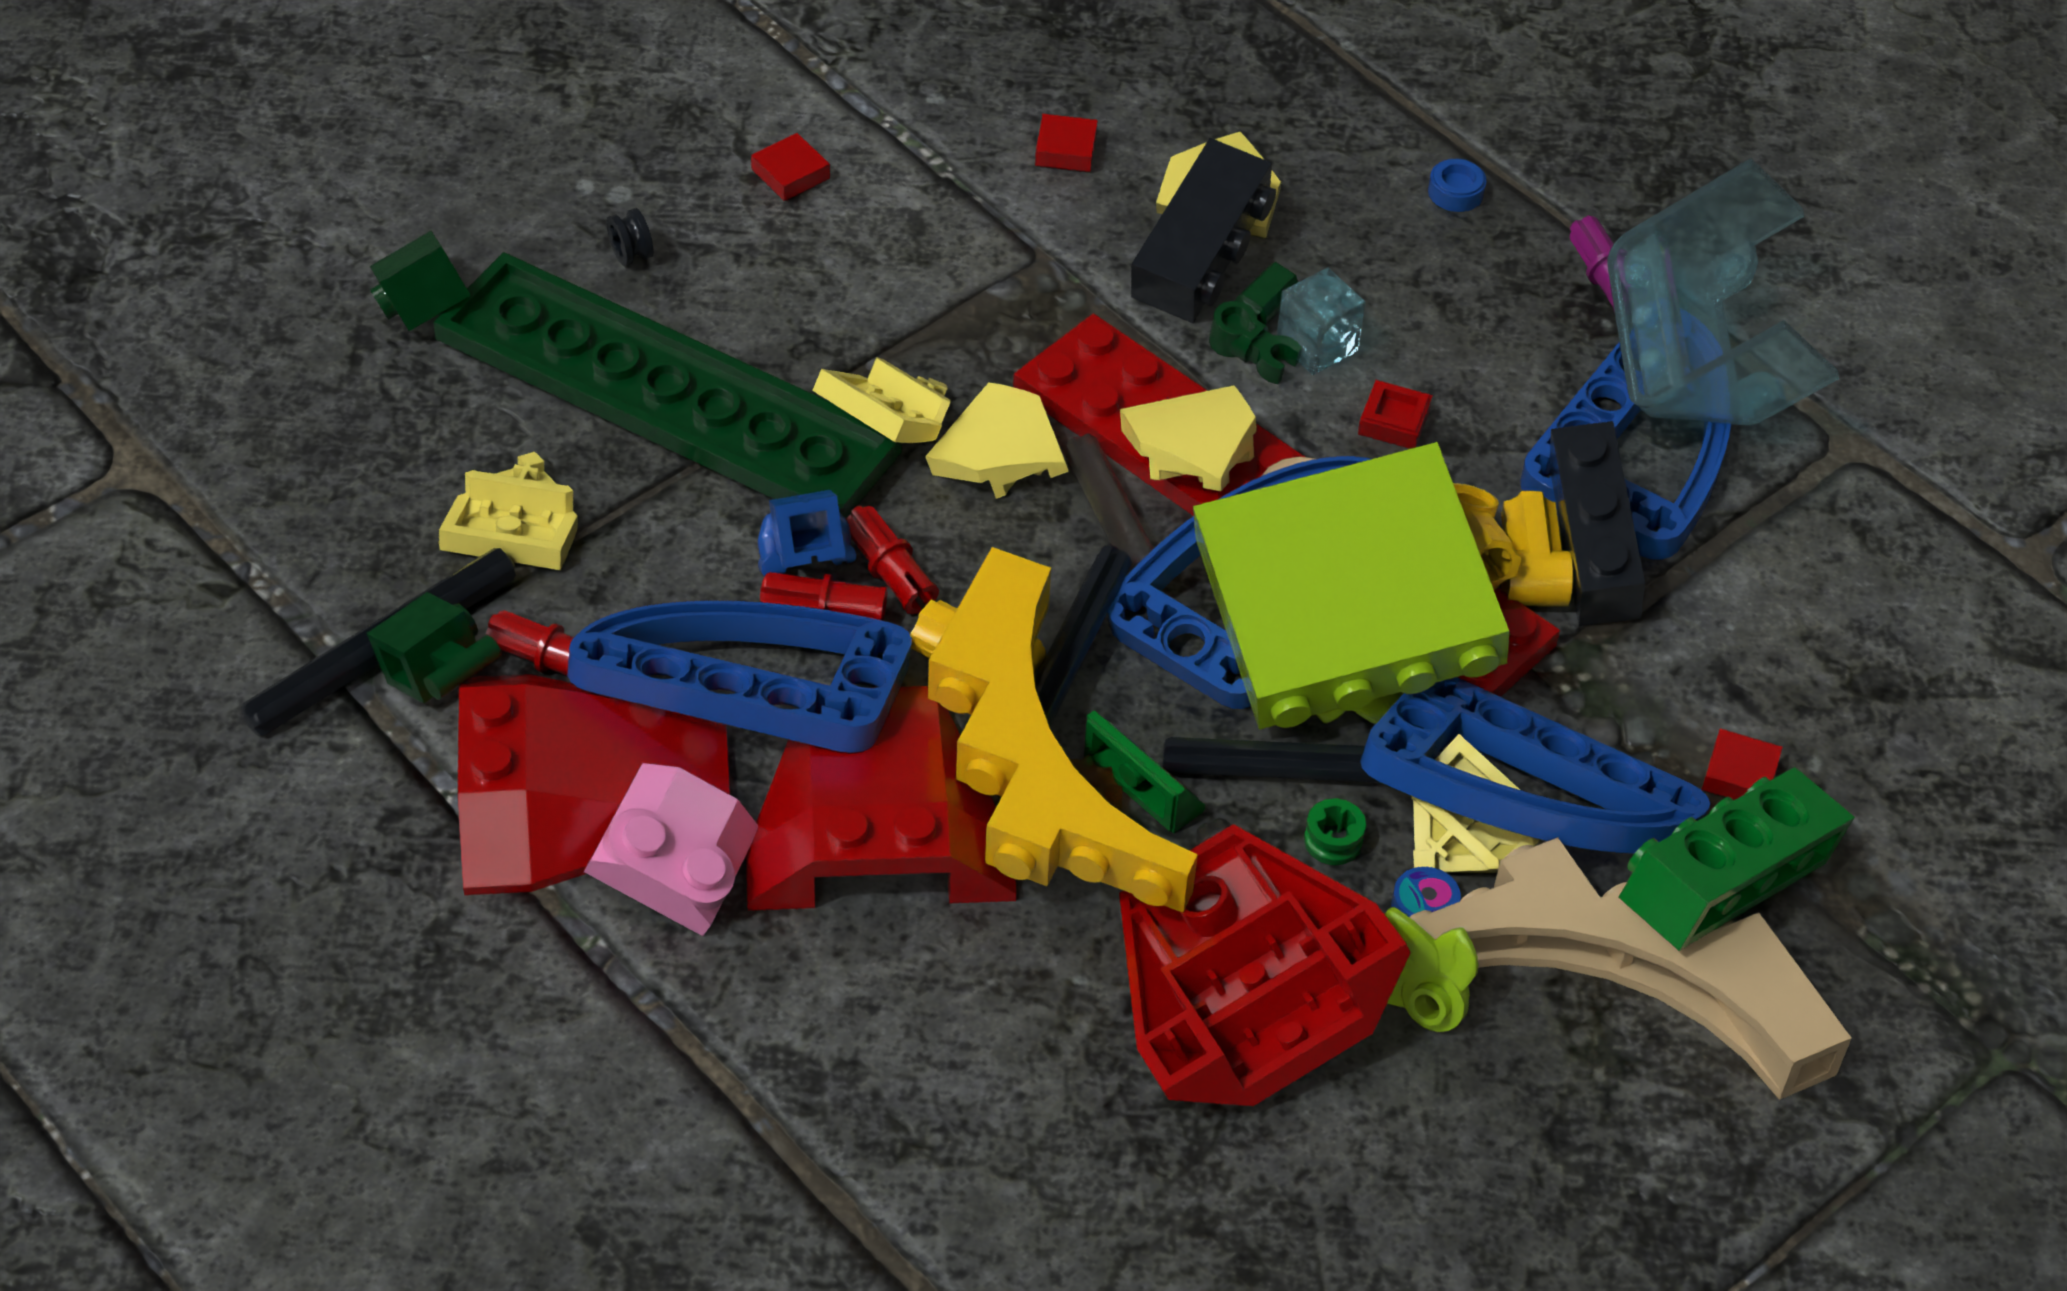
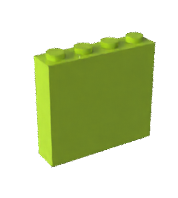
M1438 442L1193 506L1196 542L1259 730L1275 725L1282 728L1293 727L1305 722L1310 716L1335 709L1343 711L1356 710L1368 705L1376 698L1398 692L1405 694L1420 693L1432 687L1436 682L1462 675L1466 677L1483 676L1495 670L1499 665L1507 664L1510 631Z

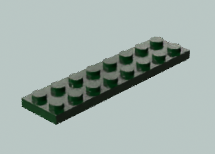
M505 252L467 288L471 294L469 297L445 310L433 322L436 340L773 499L831 490L837 495L839 512L846 519L851 514V510L861 502L902 453V443L890 440L833 403Z

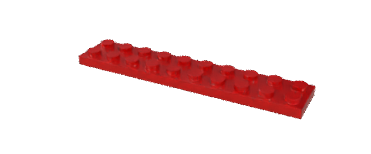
M1094 313L1021 367L1013 376V387L1039 395L1048 415L1192 516H1194L1193 506L1220 499L1242 485L1261 477L1267 468L1283 459L1305 457L1256 424V432L1253 434V459L1250 462L1237 463L1229 471V483L1222 491L1203 488V481L1200 482L1198 476L1186 474L1160 481L1150 479L1149 457L1141 456L1121 431L1120 409L1208 390ZM1497 588L1496 590L1494 589V592L1510 631L1507 664L1499 665L1495 670L1483 676L1466 677L1462 675L1458 676V678L1501 697L1557 646L1560 629L1519 601L1507 600L1508 594Z

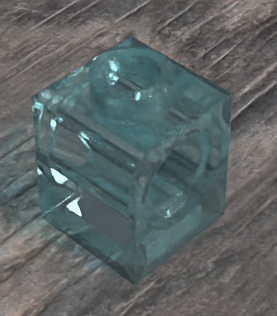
M1328 267L1282 291L1277 335L1291 337L1301 345L1302 352L1299 363L1314 375L1358 352L1366 302Z

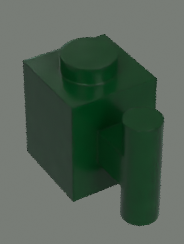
M432 231L370 266L379 282L378 285L370 289L371 293L387 319L389 320L399 314L408 331L471 295Z
M426 592L367 633L387 684L423 704L433 697L441 699L502 655L500 647L489 635H485L476 642L475 636L478 635L477 625L473 617L460 604L452 605L429 592Z

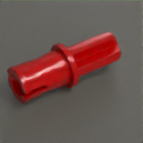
M859 505L852 509L851 515L846 520L850 527L851 539L869 561L868 571L874 578H882L902 603V607L907 614L920 613L922 611L921 607L915 599L919 597L926 606L931 599L934 601L937 599L939 588L934 582H931L911 556L913 552L912 546L906 539H898L874 507H862Z
M770 572L762 580L760 602L824 609L884 621L888 587L833 581L832 574H825L822 580Z
M505 610L492 615L485 635L492 637L501 650L534 662V668L538 672L546 673L551 669L568 676L569 647L574 637L565 634L562 625L555 623L546 627Z

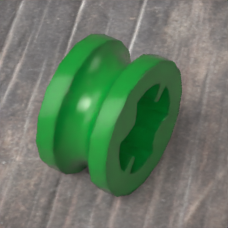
M1333 798L1320 801L1310 809L1304 834L1305 848L1309 854L1319 862L1329 865H1344L1353 861L1361 852L1366 829L1365 816L1359 807L1347 800ZM1337 826V833L1344 829L1346 830V837L1334 838L1332 837V830L1324 834V827Z

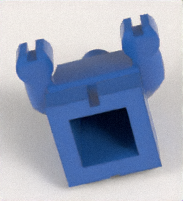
M831 490L769 500L771 513L764 517L757 540L760 555L758 568L764 577L770 572L784 574L788 567L812 563V556H815L818 562L831 560L835 565H841L843 561L852 563L856 560V551L851 546L849 524L839 512L837 495Z

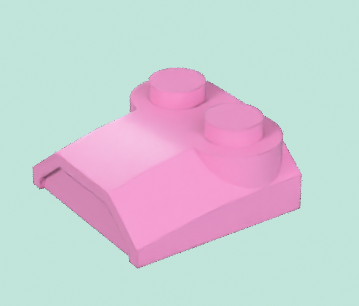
M642 763L584 872L695 933L704 936L710 928L722 902L733 887L735 876L753 842L758 824L738 799L682 768Z

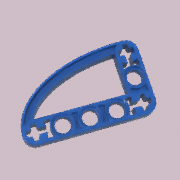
M1655 307L1645 311L1528 452L1520 479L1521 489L1523 491H1541L1548 500L1556 502L1551 476L1549 478L1546 477L1550 473L1551 429L1613 421L1616 438L1618 439L1680 360L1683 359L1698 382L1704 407L1703 441L1695 466L1674 503L1625 479L1640 556L1656 560L1672 557L1689 537L1711 497L1730 435L1733 412L1730 375L1723 355L1712 337L1696 321L1678 310L1669 307ZM1662 334H1665L1659 341L1657 348L1651 345L1652 338H1659ZM1636 363L1644 366L1650 373L1644 376H1634L1625 372L1621 365ZM1607 397L1617 401L1622 408L1615 411H1606L1597 407L1593 400ZM1656 526L1661 527L1657 532L1651 531Z
M1337 456L1297 463L1252 480L1220 499L1367 461L1370 458ZM1193 516L1158 544L1124 578L1107 612L1109 627L1113 636L1121 643L1216 702L1231 709H1245L1251 707L1243 680L1238 679L1232 685L1227 683V671L1233 674H1239L1240 671L1226 630L1162 592L1178 574L1201 556L1195 538ZM1142 606L1147 608L1148 620L1136 615L1130 622L1126 621L1124 610L1128 609L1137 612ZM1153 625L1159 628L1156 638L1154 636ZM1184 633L1197 635L1205 643L1201 651L1189 657L1174 654L1170 650L1169 645L1175 637Z
M746 601L663 603L614 613L582 629L570 643L567 675L570 682L577 688L588 692L839 752L855 753L871 748L878 739L907 674L912 637L903 627L891 622L810 607ZM691 641H740L804 647L845 655L829 686L661 646L660 644ZM878 653H883L882 659L876 657ZM650 675H664V676H669V677H672V678H670V679H658V678H652V677H649V676H650ZM854 684H870L877 688H865ZM710 690H728L734 692V694H720ZM773 705H792L798 709H783Z
M1458 677L1436 682L1432 687L1420 693H1404L1371 729L1360 761L1362 769L1377 781L1440 808L1525 836L1545 841L1558 837L1563 845L1598 851L1635 853L1651 838H1655L1660 842L1669 837L1686 819L1690 817L1697 821L1707 815L1710 807L1708 796L1693 784ZM1460 734L1475 749L1605 809L1567 803L1521 791L1470 774L1434 759L1452 738L1455 739Z

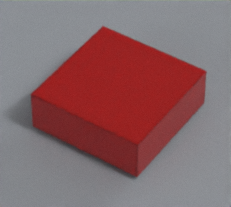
M1042 114L1036 146L1035 166L1091 172L1098 120Z
M798 133L751 155V170L783 201L830 179V163Z
M1375 380L1359 421L1358 435L1408 449L1416 448L1431 409L1433 395Z
M1720 728L1701 790L1724 797H1731L1734 800L1745 795L1748 789L1760 778L1774 779L1783 747Z

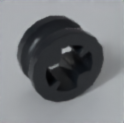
M639 209L627 210L626 217L623 219L617 214L607 217L606 225L609 240L617 259L623 266L632 264L636 255H639L643 260L653 257L654 248L651 233Z

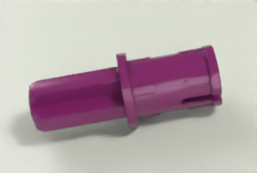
M1588 215L1582 220H1575L1570 226V240L1587 265L1586 276L1588 280L1600 286L1618 318L1628 319L1642 312L1634 299L1637 298L1641 306L1647 307L1650 297L1643 290L1629 268L1630 259L1627 252L1616 248L1596 217Z

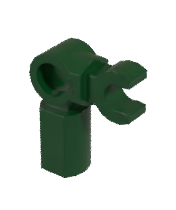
M1274 262L1236 297L1235 301L1224 302L1219 305L1214 312L1209 334L1211 348L1217 354L1224 357H1237L1245 363L1250 360L1256 364L1257 372L1263 379L1270 383L1279 384L1282 380L1285 365L1276 360V358L1285 360L1288 364L1295 367L1299 363L1302 347L1291 337L1272 335L1268 332L1266 325L1297 295L1299 281L1296 274L1279 263Z

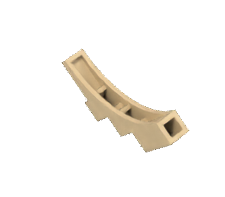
M1558 837L1535 847L1523 845L1511 851L1504 859L1500 860L1493 889L1487 887L1478 888L1464 896L1460 902L1434 912L1424 910L1410 916L1412 920L1434 939L1451 929L1464 928L1476 950L1478 968L1498 965L1558 968L1608 979L1657 998L1705 1026L1740 1055L1779 1100L1836 1076L1852 1039L1760 913L1736 922L1730 920L1678 951L1618 898L1627 882L1612 887L1600 897Z

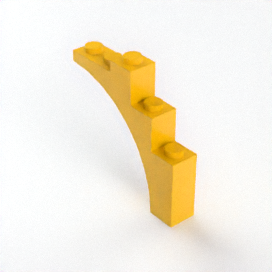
M991 547L930 656L928 667V699L940 703L952 712L971 714L957 741L956 780L968 784L979 793L1002 796L987 824L985 863L996 867L1001 873L1017 880L1028 879L1044 886H1048L1056 868L1059 866L1070 870L1075 876L1084 881L1102 882L1132 893L1137 899L1152 906L1164 905L1183 913L1193 893L1198 854L1149 832L1109 804L1074 768L1049 728L1035 689L1032 657L1034 644L1049 609L1051 567Z

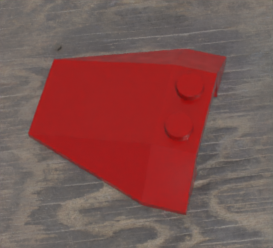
M532 674L469 678L459 687L458 810L464 895L533 892L587 874L584 870L642 763L680 767L730 795L727 725L588 692L577 688L571 682Z
M928 686L900 687L877 741L871 748L863 752H839L788 739L757 819L758 828L746 854L748 911L815 908L814 877L947 873L949 904L1016 901L1015 879L1004 875L996 867L985 863L986 829L996 806L990 795L979 793L968 784L956 780L957 741L960 733L948 709L940 703L928 699Z
M1232 824L1189 850L1198 854L1193 893L1183 913L1164 905L1152 906L1137 899L1132 893L1124 890L1119 893L1136 1047L1168 1100L1255 1106L1373 1034L1411 953L1406 942L1375 902Z

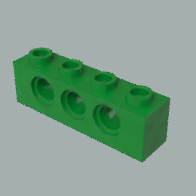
M1796 767L1772 780L1762 777L1748 789L1745 795L1736 800H1733L1731 797L1724 798L1707 816L1698 821L1693 817L1686 819L1664 840L1659 842L1655 838H1651L1646 841L1628 862L1627 869L1632 874L1618 898L1680 951L1825 865L1855 817Z

